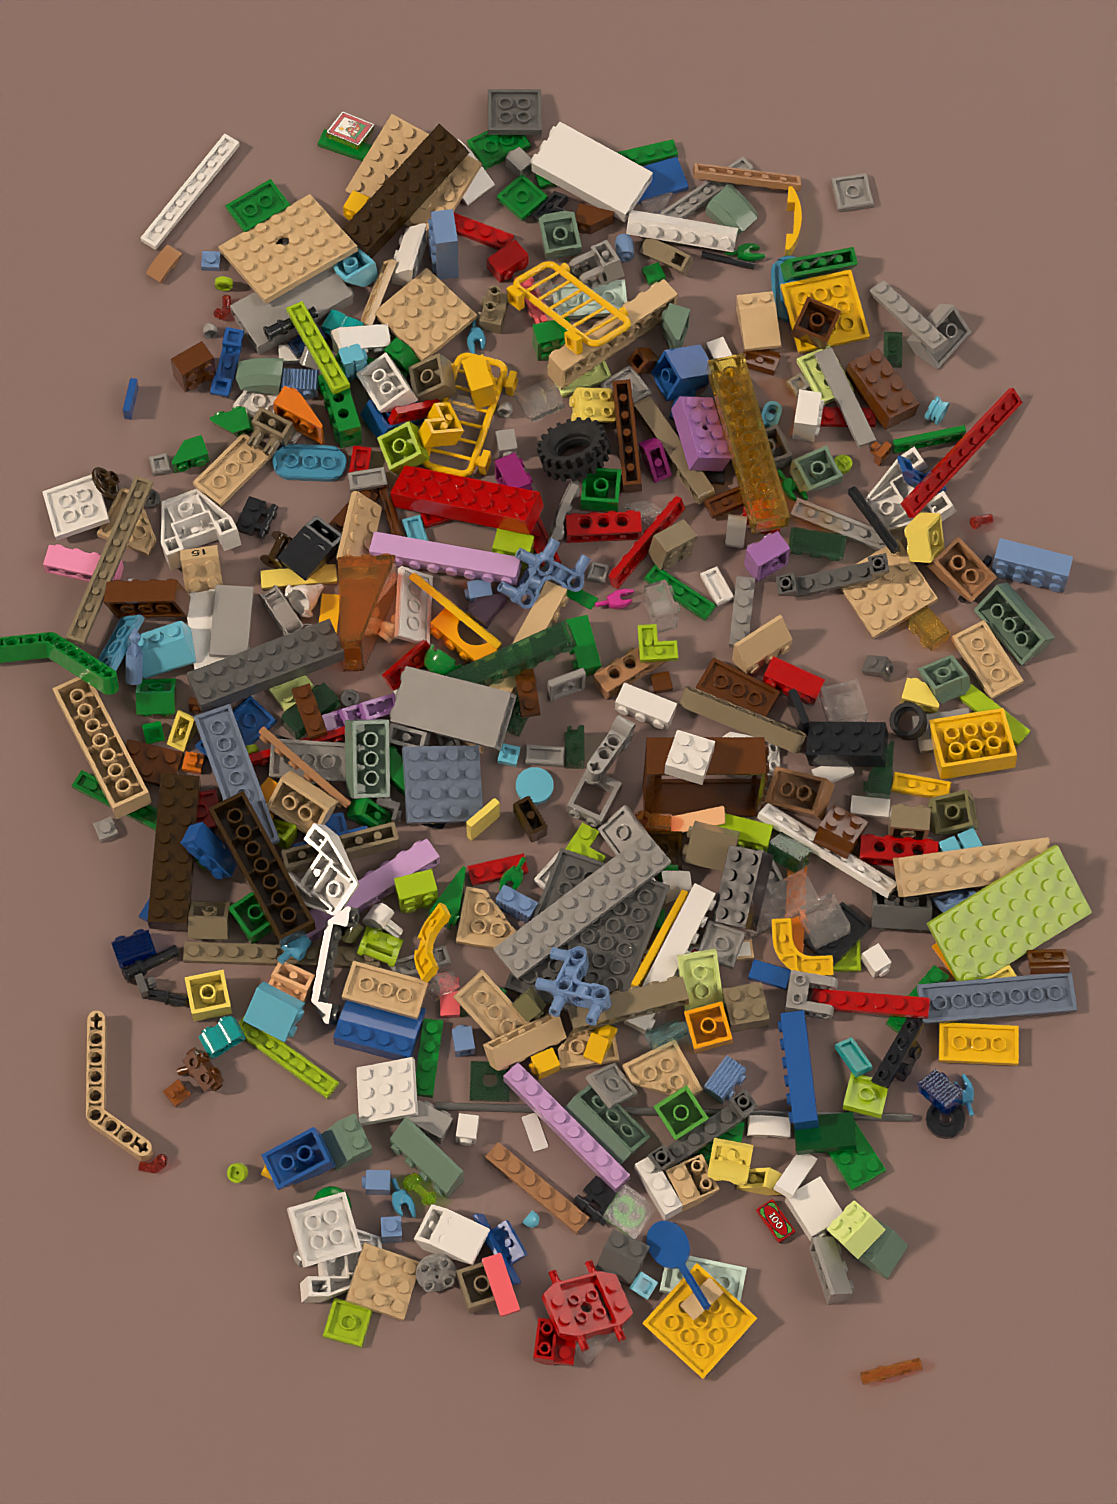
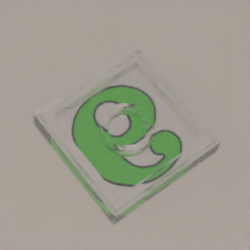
M623 1184L602 1217L625 1235L636 1239L657 1207L627 1184Z

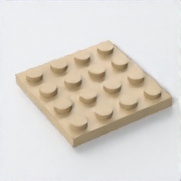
M428 268L382 304L375 313L376 318L382 324H388L389 331L408 345L421 361L434 355L477 319V314Z
M898 539L896 541L900 545L899 552L892 554L887 546L870 555L886 553L890 569L889 573L873 582L840 588L873 639L938 601V598L914 562H910L909 555ZM868 557L857 564L868 562Z

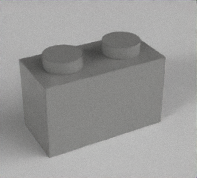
M390 723L389 743L404 747L428 746L431 733Z
M418 1100V1116L408 1118L427 1137L442 1144L453 1125L451 1114L444 1110L438 1111L428 1101L422 1102Z

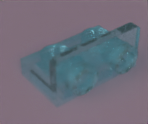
M676 1018L645 1033L644 1037L651 1050H654L674 1039L677 1041L687 1036L688 1026L685 1021L681 1023L680 1019Z

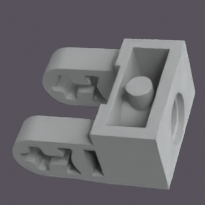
M607 240L591 246V251L573 258L569 263L573 274L580 276L579 280L590 289H595L625 276L621 261Z
M791 970L784 1013L804 1010L807 1017L832 1019L834 1007L828 1004L807 1001L808 988L837 990L838 979Z

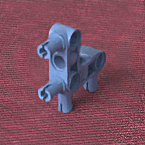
M550 538L544 551L539 554H532L519 548L516 558L529 564L516 588L501 581L497 590L510 597L513 603L528 609L538 599L539 592L545 581L552 579L565 589L574 592L581 590L584 585V572L592 559L581 554L575 567L571 569L554 561L553 556L561 543L553 538ZM545 561L544 567L539 569L540 564ZM576 578L575 583L570 585L571 580ZM527 595L526 600L521 602L522 597Z
M577 946L569 950L552 947L550 959L564 962L556 980L552 981L538 977L535 983L536 990L547 991L553 995L554 1000L548 1010L549 1014L559 1017L565 1004L587 1008L590 1010L585 1018L586 1023L595 1026L601 1013L607 1011L612 1005L609 989L604 985L581 982L583 976H586L590 965L587 951L584 947Z

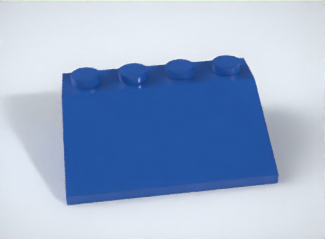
M346 1000L333 1036L334 1044L391 1060L413 1057L426 1009L421 1008L418 1020Z

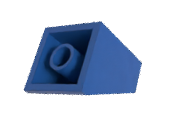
M700 344L664 350L651 371V375L667 402L675 399L676 396L690 393V390H697L709 385L715 377L716 371Z

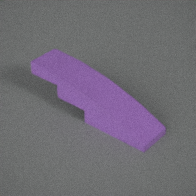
M395 693L321 715L326 730L330 731L345 726V720L378 719L390 715L391 709L396 702Z

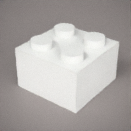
M799 389L792 439L814 442L815 436H819L824 405L820 392Z
M677 730L665 764L664 774L702 785L714 752L715 741Z

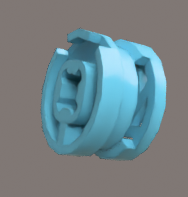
M936 396V401L932 400L924 418L928 421H935V425L938 426L947 413L950 403L943 402L940 397Z

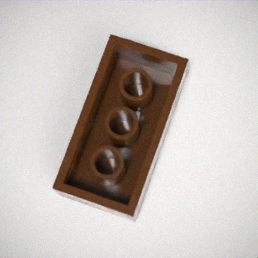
M879 348L848 363L845 371L846 376L885 430L915 416L920 403Z
M172 578L167 580L150 579L149 581L138 579L131 581L114 580V582H106L103 603L116 618L139 614L144 618L188 617L191 596L178 580Z

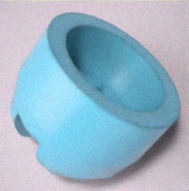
M532 1210L522 1223L527 1227L534 1228L539 1224V1216Z

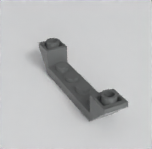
M883 553L869 556L868 562L800 577H796L794 573L777 576L776 583L779 596L803 597L873 582L889 573L890 569L887 554Z
M347 906L327 921L325 925L311 1001L323 1021L327 1024L337 1025L341 1015L340 1005L327 1003L331 992V979L334 976V962L338 956V941L342 935L341 925L356 928V924L359 921L358 908Z
M745 1089L731 1098L727 1107L669 1146L666 1147L663 1144L647 1156L658 1172L681 1164L712 1143L714 1138L721 1137L740 1124L757 1107V1104Z

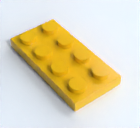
M939 1023V1062L1018 1066L1019 1026Z

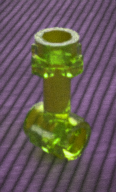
M414 1172L406 1176L402 1185L407 1191L411 1192L414 1189L423 1198L421 1202L429 1207L436 1202V1194L433 1191L429 1193L419 1184L422 1182V1179L417 1173Z

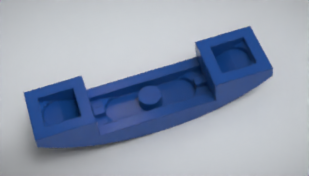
M226 327L222 341L223 347L210 394L229 397L238 368L244 330Z
M901 455L897 457L904 480L911 487L915 488L928 473L924 474L914 469L911 460ZM944 486L938 493L947 491L946 487Z

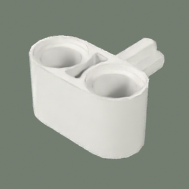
M383 903L373 905L362 920L366 926L376 930L384 929L395 937L401 936L403 932L391 920L394 911Z

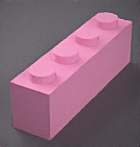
M58 544L55 546L49 545L43 566L45 573L90 582L101 554L96 552L86 553L77 548L72 550ZM122 560L112 582L121 579L124 569Z

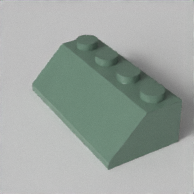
M1008 583L997 584L974 609V612L982 621L985 620L994 635L1020 665H1024L1044 651L1056 638Z
M345 720L346 797H390L389 720Z
M590 1084L576 1094L564 1108L620 1165L628 1160L651 1137L620 1105L609 1109Z
M405 1117L390 1138V1145H392L390 1148L396 1155L401 1154L405 1158V1163L411 1169L415 1168L419 1172V1177L427 1183L429 1181L434 1186L433 1190L439 1196L443 1195L447 1199L464 1183L463 1170L408 1117Z

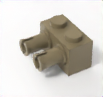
M497 285L490 286L486 296L482 297L481 307L483 309L482 312H478L477 322H479V327L483 331L501 334L509 303L507 293L500 292V287Z
M260 407L251 421L254 432L246 444L251 448L253 446V449H257L263 437H269L270 440L262 452L267 456L269 454V457L272 458L280 444L284 446L288 444L295 432L294 425L281 416Z

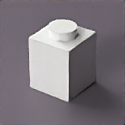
M879 943L863 952L861 956V961L873 978L878 975L882 977L890 971L892 962Z
M459 1113L456 1142L464 1146L476 1144L479 1116Z

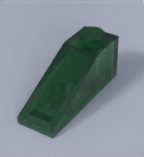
M890 741L887 746L886 766L873 767L868 775V780L864 781L863 792L866 793V797L890 798L894 741Z

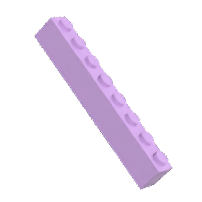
M375 531L369 549L371 560L377 563L386 562L394 566H409L415 570L426 569L432 573L443 572L450 576L459 575L467 579H482L488 583H501V581H504L509 585L517 586L522 568L521 560L517 559L516 556Z
M428 839L417 841L409 850L399 852L393 860H387L379 866L380 868L364 874L363 878L358 881V888L344 908L347 906L358 908V913H361L395 892L394 878L432 869L440 864V856ZM314 908L309 911L316 926V930L306 934L311 943L324 935L326 922L333 918L334 915Z
M518 1062L504 1075L503 1081L613 1191L617 1192L629 1181L630 1174Z

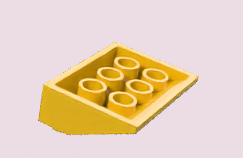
M1004 708L929 720L940 780L1016 767L1017 753Z

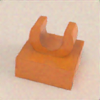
M186 751L182 772L201 775L205 754Z

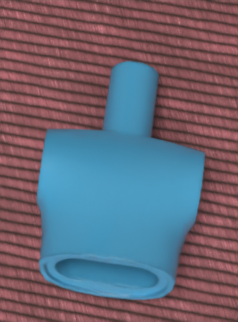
M304 935L282 947L280 946L285 952L277 958L278 962L283 964L290 957L298 961L302 960L307 949L312 945L311 940Z

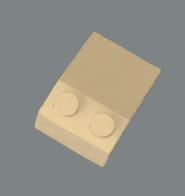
M773 291L737 295L736 312L744 351L780 348L781 341Z

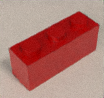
M773 656L762 682L782 690L787 696L788 691L795 688L801 702L814 705L824 686L825 679Z

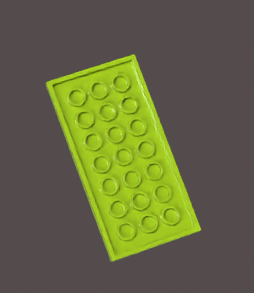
M1054 845L927 922V925L956 981L985 979L1026 954L1027 950H1033L1085 918L1092 911L1058 845Z

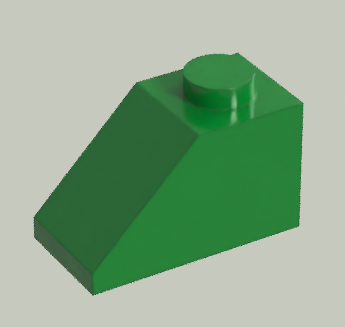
M397 337L384 349L398 369L408 374V378H410L409 367L421 362L413 350Z
M368 798L352 799L346 815L357 824L367 826L368 828L392 822V814Z

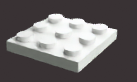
M92 474L42 491L56 540L110 523L103 495L94 485Z
M413 1057L357 1067L358 1110L361 1126L418 1116L415 1059Z
M345 1192L287 1208L303 1268L362 1250Z

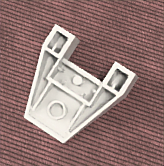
M915 447L901 455L911 460L913 468L920 472L928 468ZM897 460L865 498L889 532L905 529L914 519L908 517L900 504L914 488L904 480ZM942 491L933 497L920 512L941 513V520L944 521L956 513L957 510L945 492Z
M198 489L162 501L161 545L171 571L182 567L180 550L193 549L215 540H219L224 551L241 545L239 533L232 517Z
M314 823L304 840L320 853L302 879L293 872H288L306 906L335 916L344 909L358 888L359 882L339 836L326 825Z
M356 1229L361 1248L364 1243L382 1249L381 1237ZM360 1251L318 1263L319 1276H307L300 1282L301 1303H321L348 1292Z

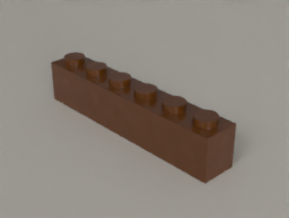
M631 379L612 381L623 492L642 491Z

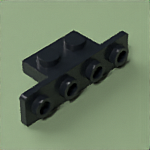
M907 1017L871 1079L873 1084L889 1088L895 1077L897 1080L905 1082L923 1050L916 1040L925 1025L923 1021Z

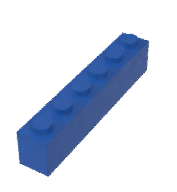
M801 1010L780 1013L781 1020L778 1021L779 1033L783 1032L780 1046L781 1051L785 1050V1057H782L783 1068L787 1069L788 1074L784 1075L785 1086L789 1087L790 1093L786 1094L787 1104L791 1105L792 1112H788L790 1124H794L795 1130L819 1127L805 1012Z

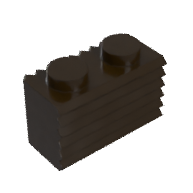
M526 796L513 803V812L531 843L547 836L548 825L544 818H542V815H540V812H538L531 796Z

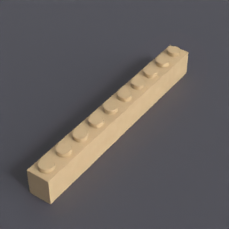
M546 581L489 687L511 692L517 697L513 663L532 661L534 665L536 653L540 654L544 646L542 642L550 636L553 622L556 623L558 621L561 607H565L568 602L567 589ZM462 741V744H464V745H466V746H473V745H475V744H471V743H467V742H463V741ZM479 746V752L483 753L487 747Z

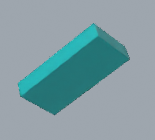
M852 1037L835 1044L836 1051L855 1078L873 1069L872 1064Z

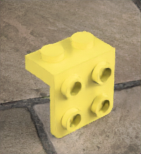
M577 387L573 395L570 396L569 405L573 411L571 421H575L577 417H581L582 420L588 417L591 418L592 422L594 420H597L599 423L615 422L613 391L610 388Z
M714 1138L707 1176L715 1181H730L736 1185L746 1184L754 1145Z

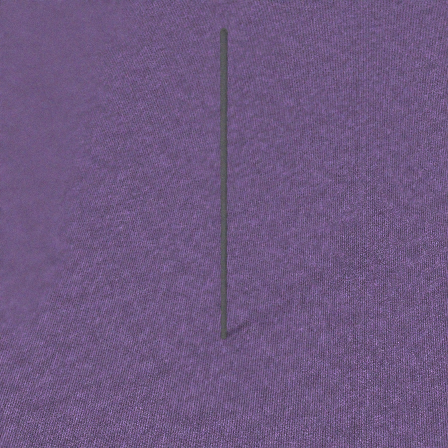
M436 1102L435 1109L535 1113L527 1104ZM622 1107L629 1115L659 1116L654 1107ZM722 1109L703 1110L707 1116H713ZM753 1110L748 1116L764 1115L789 1118L788 1112L792 1111ZM817 1111V1114H818V1115L835 1114V1113H845V1112H821V1111ZM853 1112L854 1120L913 1122V1114L882 1113L880 1119Z

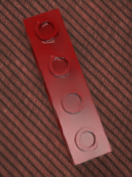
M640 511L571 513L566 515L565 518L567 543L639 540L642 536ZM625 523L626 526H619L618 524ZM606 524L607 527H600L599 525ZM582 525H587V526H589V527H588V528H582L581 526H582Z
M874 834L861 835L858 859L868 865L894 867L893 858L916 855L913 852L914 850H920L922 854L938 852V842L932 839L915 840L912 837L901 839L891 835L878 837ZM881 847L884 851L878 852L874 848ZM899 848L903 853H896L894 849Z

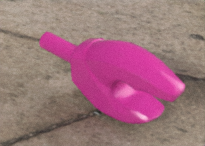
M618 589L609 594L607 600L595 603V606L608 605L612 609L625 608L632 603V599L622 600L621 597L633 594L634 589Z

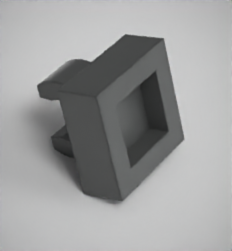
M142 973L135 975L142 999L148 998L150 996L148 990L157 987L154 976L144 980Z

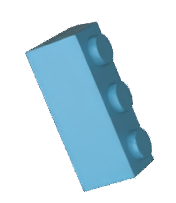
M183 621L140 634L141 639L138 644L143 652L144 679L196 663L191 628Z

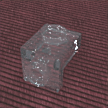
M452 970L432 977L427 989L436 1001L439 1000L441 995L459 991L460 987Z

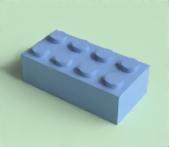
M453 209L432 211L431 219H428L429 253L432 259V272L436 273L437 278L440 280L458 278V239Z
M1000 538L991 571L998 578L1005 577L1018 583L1025 582L1034 587L1048 588L1053 592H1064L1073 557Z

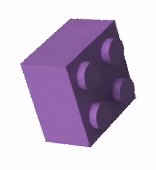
M778 531L774 534L769 533L760 542H753L747 547L744 566L751 576L755 578V581L758 582L788 565L790 547Z

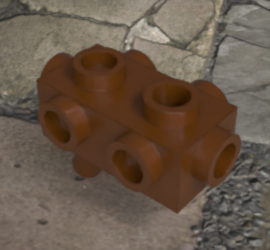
M196 1047L190 1049L186 1053L187 1056L182 1060L185 1066L177 1068L178 1075L181 1076L189 1073L192 1078H195L204 1092L219 1090L223 1086L222 1082H224L220 1070L212 1065L210 1057L206 1052L197 1050Z

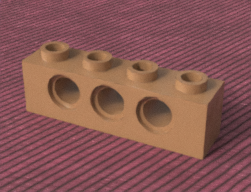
M639 647L636 649L632 648L622 658L614 659L606 668L598 669L594 674L593 683L607 700L620 692L624 683L631 685L666 662L640 663ZM631 664L634 668L629 669L626 665ZM616 674L619 677L614 679L610 675Z

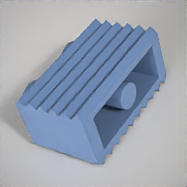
M283 368L281 390L284 386L298 390L306 399L318 397L319 370Z
M503 885L496 897V905L500 910L510 914V916L513 915V918L516 917L523 921V923H528L532 920L538 902L506 885Z
M726 1056L704 1085L703 1091L722 1104L726 1100L729 1101L735 1094L734 1088L737 1084L741 1086L747 1077L745 1075L746 1068L729 1056Z

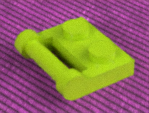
M367 926L357 954L361 956L364 954L388 963L390 967H394L403 939Z

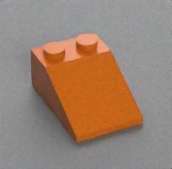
M284 386L273 402L274 413L292 422L295 431L323 445L324 433L322 423L298 390Z

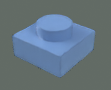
M202 251L201 270L220 271L221 252Z

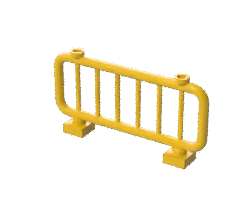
M552 261L540 263L518 276L514 280L513 285L506 288L508 303L520 311L525 308L524 299L526 298L568 330L564 332L565 346L573 353L579 355L583 352L582 343L590 347H600L630 328L631 320L628 318L627 309L621 307L618 310L570 274V268L566 263L561 265ZM550 268L556 271L528 289L520 285L545 269ZM559 274L568 280L539 298L530 293L533 289ZM570 283L579 289L550 307L541 301ZM581 292L590 297V299L562 316L552 310ZM592 301H596L602 306L573 325L564 319ZM605 309L614 315L585 334L576 328ZM617 318L624 323L600 339L592 340L587 337Z
M462 353L457 356L454 364L451 363L455 381L458 372L465 374L464 370L460 369L462 360L478 356V354ZM484 356L485 361L489 360L490 365L500 368L499 377L495 378L499 394L496 396L497 403L503 387H505L506 395L513 396L518 383V373L510 370L507 377L508 369L503 361ZM456 385V389L470 392L469 388ZM450 396L442 399L440 403L450 402L451 405L483 412L486 415L482 425L459 420L462 425L481 429L477 441L461 437L459 441L475 445L472 457L433 447L426 448L429 456L432 451L469 460L470 463L466 470L434 464L429 460L422 464L429 470L463 477L470 476L476 466H478L479 474L487 475L492 460L491 451L483 449L481 456L480 453L497 403L489 405L487 410L483 408L476 409L474 406L449 401Z

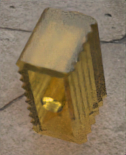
M927 605L909 617V630L913 634H917L920 637L921 644L925 648H929L930 651H933L949 640L950 631Z

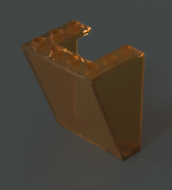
M389 553L374 556L363 554L362 556L344 555L338 557L340 643L345 656L343 672L365 671L378 639V633L381 631L380 625L385 621L396 595L395 555Z

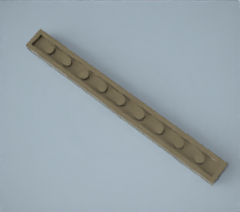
M135 475L66 635V640L85 646L104 601L106 582H112L154 485L152 480Z
M184 942L183 962L277 966V958L285 951L280 948V945ZM310 946L304 958L300 961L290 957L286 962L296 967H318L321 946ZM337 947L338 956L333 968H351L353 961L380 968V960L364 954L362 956L358 955L359 947Z

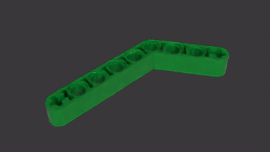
M55 632L0 637V663L49 658L106 695L115 694L119 690L117 673L114 669Z

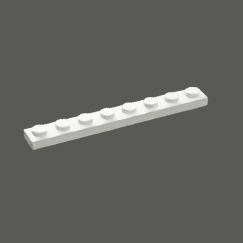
M227 134L220 138L141 236V242L155 250L160 246L238 149L240 144L237 140Z
M768 803L757 816L759 820L773 825L775 830L880 895L888 898L896 889V881L854 855L850 854L848 859H845L814 843L815 831Z

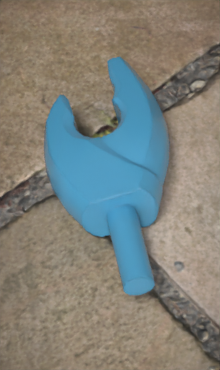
M476 320L472 322V328H470L467 336L468 348L474 354L475 342L481 344L482 350L486 345L485 334L480 327L476 326Z
M962 1074V1080L966 1089L961 1090L955 1081L953 1093L956 1100L962 1106L966 1105L969 1115L974 1116L971 1106L974 1100V1088L968 1077Z
M396 1178L391 1179L395 1192L392 1194L394 1210L403 1217L401 1206L406 1204L412 1217L415 1218L416 1207L412 1197L404 1189L400 1190Z

